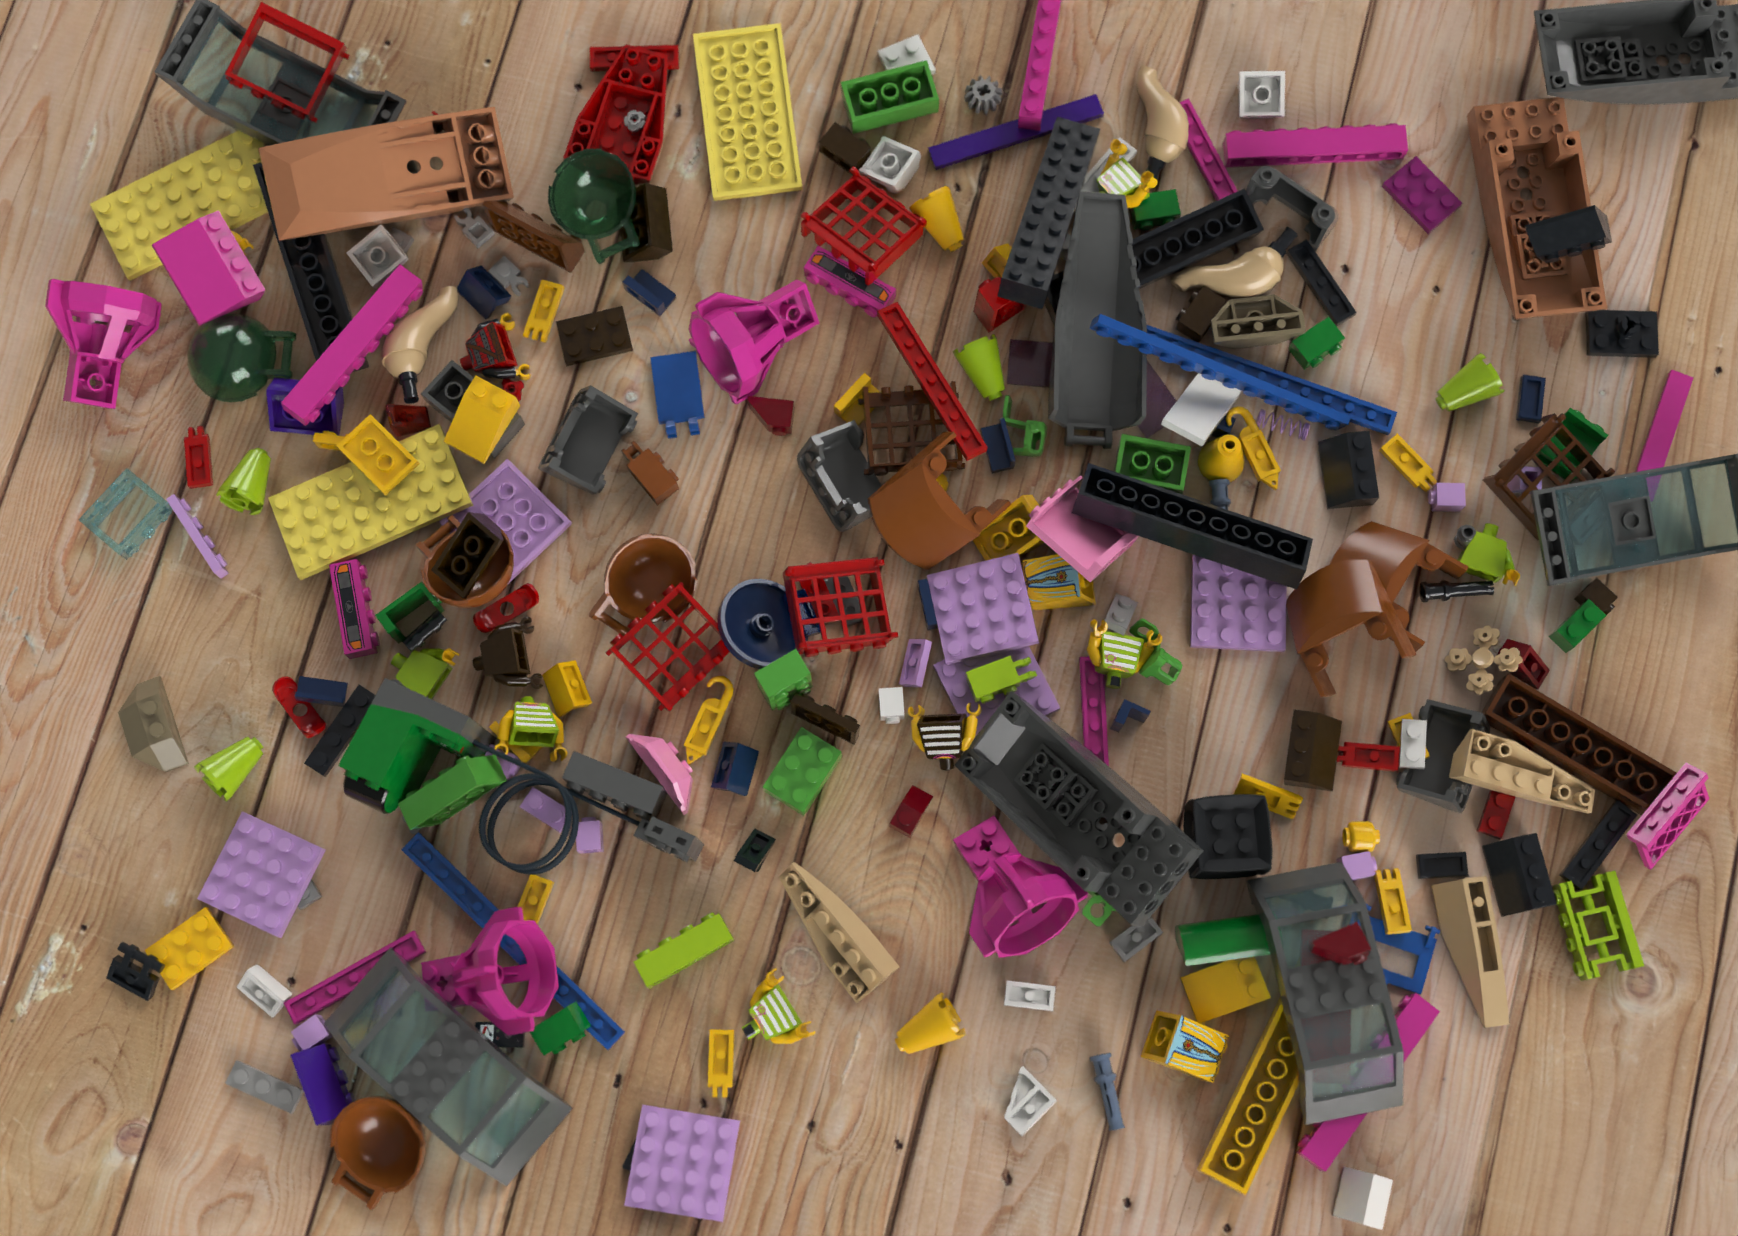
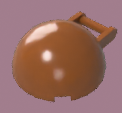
M451 515L447 518L448 522L424 542L419 541L416 544V547L427 558L424 563V570L420 569L423 583L429 592L443 603L459 608L479 607L499 596L508 585L514 568L512 546L509 538L501 529L503 542L467 598L463 599L431 571L456 531L447 537L445 536L454 528L457 530L461 524ZM441 540V542L431 552L429 549Z
M656 533L638 535L622 543L613 552L607 563L604 573L605 592L591 609L589 617L593 620H600L624 636L630 629L604 612L609 604L622 616L631 619V623L637 616L641 620L647 614L644 609L654 600L659 603L664 598L662 592L671 584L676 586L679 582H682L684 584L683 587L693 597L698 579L695 577L694 565L696 564L690 552L680 542L666 535ZM680 593L667 604L677 616L689 605ZM662 609L650 621L652 623L660 621L666 623L672 617Z
M369 1096L352 1102L342 1109L335 1118L331 1128L330 1147L334 1146L336 1157L341 1162L331 1182L336 1186L341 1185L365 1202L367 1204L366 1207L372 1211L384 1193L394 1191L397 1193L412 1182L421 1170L425 1160L427 1144L422 1123L393 1098ZM348 1172L359 1183L365 1185L368 1188L374 1189V1193L370 1194L368 1191L360 1187L358 1184H356L351 1179L346 1177V1173Z

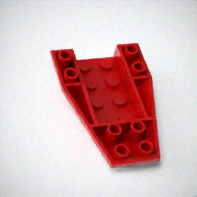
M627 44L624 45L578 115L563 157L565 161L588 175L628 186L650 183L664 138L668 55ZM631 110L641 111L646 117L644 128L639 132L629 130L624 124V117Z

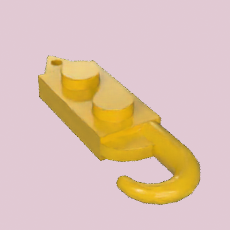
M1240 406L1231 408L1226 414V423L1228 426H1231V417L1234 414H1240L1243 417L1247 426L1239 433L1238 438L1258 482L1262 481L1273 490H1276L1278 488V475L1281 469L1262 431L1259 430L1248 409Z
M715 676L707 683V687H711L713 683L721 682L724 684L725 690L720 700L709 698L701 705L683 745L686 747L688 765L695 762L701 756L707 755L733 696V684L725 676Z

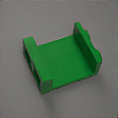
M1569 408L1564 413L1566 418L1562 423L1592 456L1598 446L1608 437V434L1604 432L1601 426L1588 421L1580 411ZM1555 435L1550 439L1560 451L1565 448ZM1547 444L1536 454L1546 467L1557 457ZM1570 452L1565 455L1575 468L1580 464ZM1561 460L1552 469L1554 473L1564 480L1571 473Z
M420 582L375 616L387 633L399 644L405 638L396 625L401 619L428 600L431 601L440 613L445 610L440 605L443 602L430 593L423 582Z

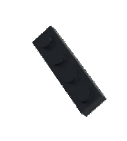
M1307 239L1287 250V256L1336 326L1356 315V310Z
M358 685L304 764L326 777L353 739L375 694Z
M1619 800L1614 801L1559 876L1567 882L1572 881L1573 886L1577 890H1582L1631 825L1637 814Z

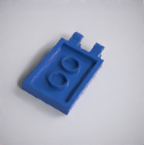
M696 351L650 357L659 425L666 424L668 439L677 438L675 423L681 422L689 423L691 436L700 435L698 419H703L705 416Z

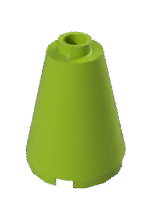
M995 334L990 336L991 340L985 336L963 345L964 349L961 352L958 349L953 351L954 357L984 399L989 398L990 401L1003 396L1001 392L1005 390Z
M1482 353L1472 358L1437 391L1438 397L1435 400L1442 410L1452 411L1498 396L1504 392V389L1499 388L1503 386L1499 375L1491 363L1487 365L1484 363L1483 359L1486 357Z
M261 448L249 450L220 486L216 495L221 496L220 501L224 505L241 513L246 509L251 511L250 515L260 514L264 505L271 458L265 450Z
M245 737L200 761L194 768L197 773L201 771L205 775L202 779L220 798L224 796V801H228L263 755L261 749L264 747L255 737L252 739Z

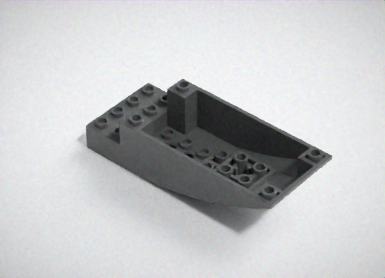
M1643 0L1534 11L1546 91L1549 96L1614 104H1677L1738 99V4L1717 6L1716 0ZM1680 54H1687L1691 61L1689 64H1682L1679 62L1678 56ZM1658 56L1666 57L1668 65H1658L1656 58Z
M1010 691L972 741L969 749L962 754L955 764L981 792L1084 891L1097 892L1131 925H1145L1203 852L1194 841L1120 775L1013 691ZM1104 817L1108 822V827L1101 832L1097 829L1096 822L1099 818ZM1117 833L1123 834L1125 838L1124 844L1121 847H1116L1113 844V837Z

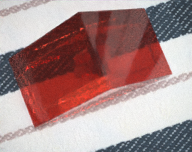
M387 404L385 406L390 428L397 437L431 428L427 406Z

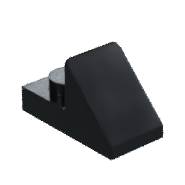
M755 828L736 854L734 862L753 872H758L776 839Z

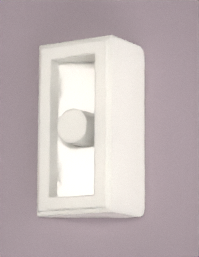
M254 965L246 970L237 985L241 992L272 1018L281 1010L284 1002L288 1001L292 996L288 989L259 965Z

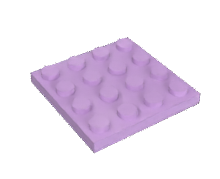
M508 459L469 494L473 506L453 514L460 523L468 512L485 514L505 532L514 553V568L509 583L572 524ZM450 516L442 519L440 524L442 526L448 522L447 518Z
M1018 553L927 575L947 665L1039 644Z
M1192 555L1190 647L1285 652L1287 586Z
M1029 646L947 665L944 659L933 665L957 714L966 713L967 718L969 717V713L966 710L967 704L971 703V712H976L978 704H980L982 712L976 717L978 723L975 737L1007 695L1000 693L995 695V699L982 704L979 701L975 703L966 681L965 673L1010 655L1013 662L1030 657L1032 661L1028 666L1016 669L1018 676L1029 671H1036L1037 674L1035 678L1020 683L1015 693L1045 716L1060 710V706Z
M242 811L197 899L276 937L282 938L326 850Z
M642 1105L624 1206L723 1222L740 1121Z

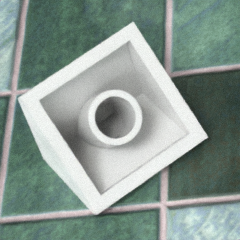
M1343 1166L1332 1216L1382 1230L1393 1180Z

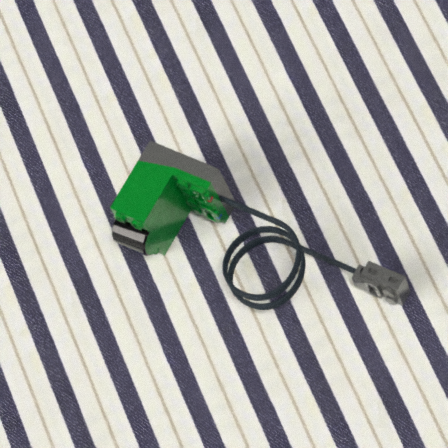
M384 678L338 765L346 770L343 782V790L346 796L383 814L395 811L399 806L398 803L406 799L405 795L407 793L420 789L440 749L455 754L460 758L464 756L473 758L479 754H486L488 751L533 772L532 774L515 776L501 784L485 803L479 821V836L486 852L499 863L522 874L535 875L547 872L560 864L572 849L579 827V813L573 796L638 826L634 833L637 839L665 853L673 854L684 862H688L689 859L696 862L704 847V844L696 836L653 816L650 821L642 818L639 822L564 787L550 775L489 747L490 744H494L497 738L470 717L387 678ZM521 781H525V782H522V783H520V784L514 786V787L511 788L510 790H508V791L500 798V800L497 802V804L495 805V807H494V809H493V811H492V813H491V816H490V819H489V822H488L487 837H486V822H487V818H488L489 812H490V810H491L493 804H494L495 801L497 800V798H498L506 789H508V788L511 787L512 785H514V784H516V783H518V782H521ZM536 785L557 788L564 800L565 822L555 846L547 855L533 863L514 864L507 862L499 854L494 841L495 823L503 806L512 796L525 788ZM571 821H572L571 833H570L569 839H568V841H567L565 847L563 848V850L560 852V854H559L553 861H551L550 863H548L551 859H553V858L557 855V853H558V852L561 850V848L563 847V845H564V843H565V841H566V839H567V837H568V834H569V831H570V827H571Z

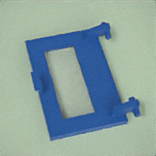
M1366 904V905H1367V909L1370 911V910H1371V906H1369L1368 904ZM1357 912L1351 914L1348 925L1355 922L1359 924ZM1369 916L1386 984L1421 995L1437 941L1434 937L1435 934H1440L1441 930L1434 926L1426 925L1425 930L1429 931L1428 936L1415 931L1386 935L1383 921Z

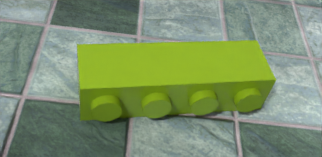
M712 912L701 918V924L695 927L691 924L679 931L681 935L672 939L670 936L658 943L659 947L655 950L650 951V949H646L637 955L638 959L633 962L646 987L650 989L735 941L722 916L719 913L715 915Z

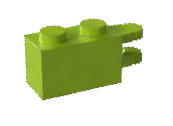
M1010 655L967 671L965 678L975 703L981 701L984 704L994 700L997 694L1003 693L1008 695L1010 691L1016 692L1020 683L1035 678L1037 676L1036 671H1029L1018 676L1016 671L1018 668L1028 666L1032 662L1030 657L1013 662Z

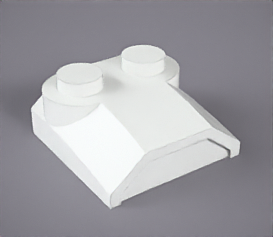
M1240 71L1237 84L1239 91V118L1266 119L1285 117V71Z
M882 136L879 144L858 171L860 174L884 185L890 193H898L906 187L918 170L921 155L918 150Z
M382 224L347 252V255L375 289L386 281L399 264L403 265L409 259L404 250Z

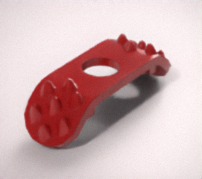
M529 583L524 584L517 590L476 612L473 615V622L478 630L483 633H489L496 626L511 621L539 603V594L533 585ZM504 602L513 604L514 611L511 615L505 616L501 613L500 607Z
M291 677L279 678L272 686V692L306 738L319 735L327 726L310 702L296 701L295 692H297L298 686ZM298 704H304L307 707V712L303 716H296L293 713L294 707Z

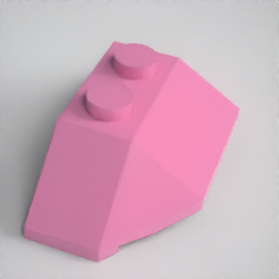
M628 734L626 739L683 815H686L689 809L693 783L690 773L693 770L685 760L679 761L676 757V754L679 752L671 741L666 744L663 738Z

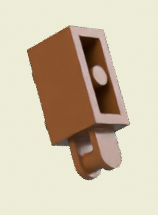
M633 441L629 448L621 450L629 461L627 468L658 506L679 489L677 484L679 479L671 469L668 471L662 465L665 462L657 452L653 454L649 448L643 452L637 443ZM638 452L639 455L633 459L632 456Z

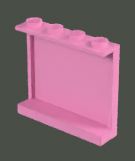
M1080 475L1074 481L1070 479L1062 489L1058 488L1051 498L1047 497L1040 506L1037 505L1029 514L1031 519L1026 527L1091 582L1130 548L1139 536L1072 513L1079 491L1076 487L1083 479Z

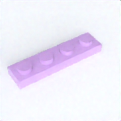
M175 494L168 497L166 500L214 574L219 578L228 575L229 573L225 568L228 565L220 553L216 554L213 550L215 547L214 542L209 535L204 536L201 529L204 527L196 516L192 517L189 513L192 508L184 498L179 499Z

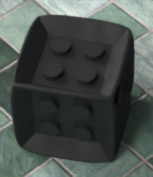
M1264 795L1208 796L1190 799L1184 805V833L1203 850L1188 870L1191 879L1244 878L1264 875L1271 871L1273 852L1268 804Z

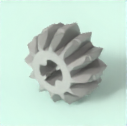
M981 75L978 77V81L972 79L970 85H967L965 88L966 95L964 97L965 102H968L969 110L976 108V114L983 110L985 115L988 114L989 109L995 111L997 105H1000L1002 100L1000 97L1002 89L998 88V81L991 82L990 76L983 80Z

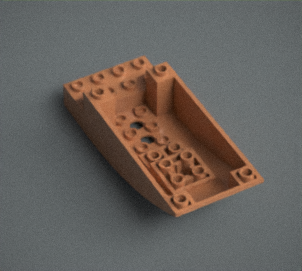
M1553 97L1474 106L1467 114L1478 190L1494 260L1514 319L1607 309L1598 250L1587 249L1582 251L1580 255L1572 257L1566 255L1559 257V260L1556 262L1545 263L1536 257L1525 225L1591 206L1579 131L1569 132L1564 98ZM1519 167L1528 169L1529 176L1522 179L1517 175ZM1526 188L1532 192L1530 200L1521 198L1520 192L1522 189Z
M495 107L371 125L258 148L279 241L456 213L464 208L482 206L484 201L508 202L514 198ZM438 157L442 160L443 166L440 170L431 168V158ZM411 160L417 161L420 165V170L416 174L410 173L407 169V164Z

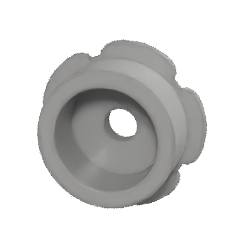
M631 110L624 117V124L629 130L639 132L644 128L646 117L641 111Z

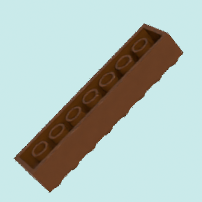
M1509 673L1500 679L1481 712L1491 727L1614 800H1619L1641 816L1677 774V772Z

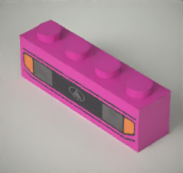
M820 246L816 247L804 266V276H806L810 283L822 285L830 294L834 296L838 294L845 298L848 304L863 308L865 313L873 318L877 316L878 310L891 305L896 298L895 288L879 279H876L868 286L865 284V271L859 268L855 272L851 271L847 261L840 257L838 259L834 258L831 252Z
M357 559L330 564L329 568L344 655L349 659L377 654V646L380 645L378 633L374 632L373 629L376 618L373 609L370 610L369 601H372L370 588L366 587L365 579H368L366 566L362 565Z

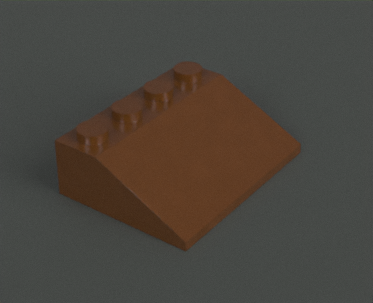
M484 201L482 204L495 233L569 273H572L585 252L582 240L579 237L563 233V230L555 224L548 225L543 222L540 216L524 212V209L516 203L511 205L506 201Z

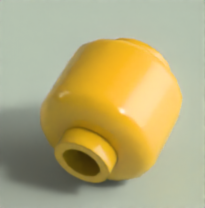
M1352 821L1348 823L1347 827L1343 828V845L1352 853L1372 852L1375 845L1380 843V832L1375 830L1374 825L1370 821Z

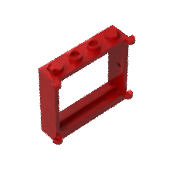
M261 2L225 72V78L230 81L229 84L240 90L243 87L250 90V94L260 100H263L264 97L271 100L270 104L280 110H283L284 107L291 110V114L298 119L304 120L307 118L311 122L317 123L318 119L314 115L342 59L348 60L350 55L346 53L347 47L345 43ZM264 21L333 55L306 109L237 76Z

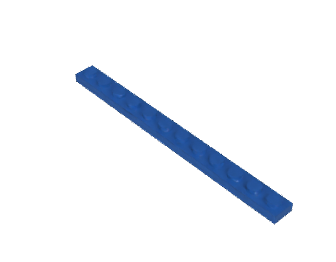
M1099 314L1091 322L1089 329L1096 331L1099 336L1111 337L1116 339L1121 345H1131L1138 348L1141 353L1156 355L1163 362L1178 364L1185 371L1200 373L1205 379L1217 380L1222 382V385L1227 388H1236L1243 391V394L1249 397L1261 398L1266 404L1283 407L1288 413H1298L1305 416V419L1308 421L1325 424V427L1330 430H1339L1349 425L1351 416L1105 315Z
M1147 325V333L1351 416V423L1385 435L1391 433L1397 415L1396 411Z
M418 832L401 849L482 929L494 912L499 911L421 833ZM504 934L500 946L519 965L527 964L524 953L518 943L510 936ZM557 966L559 987L553 998L564 1008L577 1001L591 1025L586 1030L607 1050H610L626 1032Z

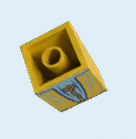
M1058 554L1022 561V570L1032 609L1044 610L1096 605L1094 582H1089Z
M1156 1010L1140 1057L1197 1079L1214 1083L1215 1077L1219 1073L1222 1056L1227 1049L1229 1035L1184 1016Z

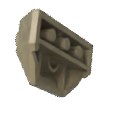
M1276 295L1228 300L1211 320L1214 344L1231 349L1279 344L1306 333L1303 310L1294 307Z
M161 676L137 684L118 712L131 756L165 772L189 764Z

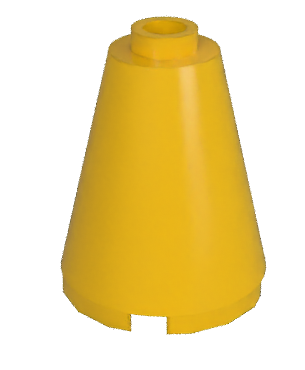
M944 186L929 193V196L923 200L922 198L917 200L909 209L911 213L926 219L927 225L924 228L944 251L949 249L950 252H954L962 247L961 242L964 241V236L949 187Z
M1224 435L1205 444L1198 456V467L1201 474L1209 480L1228 479L1230 482H1233L1242 473L1244 468V455L1239 439L1234 435Z
M941 992L936 995L897 1032L898 1038L895 1039V1042L901 1052L906 1051L908 1054L960 1039L966 1035L965 1028L960 1029L957 1024L961 1022V1019L948 998L943 999L944 993Z

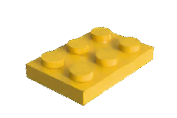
M371 414L336 445L385 496L420 464Z
M204 907L144 951L148 956L152 954L158 958L159 962L165 964L160 975L170 990H175L235 946L208 907Z

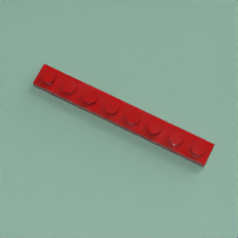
M895 302L878 310V318L948 432H954L957 435L953 440L965 460L968 461L987 452V445L899 303Z

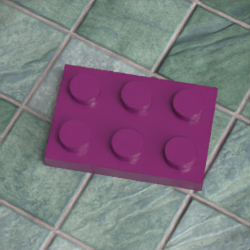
M1417 156L1411 159L1381 186L1427 234L1463 204Z

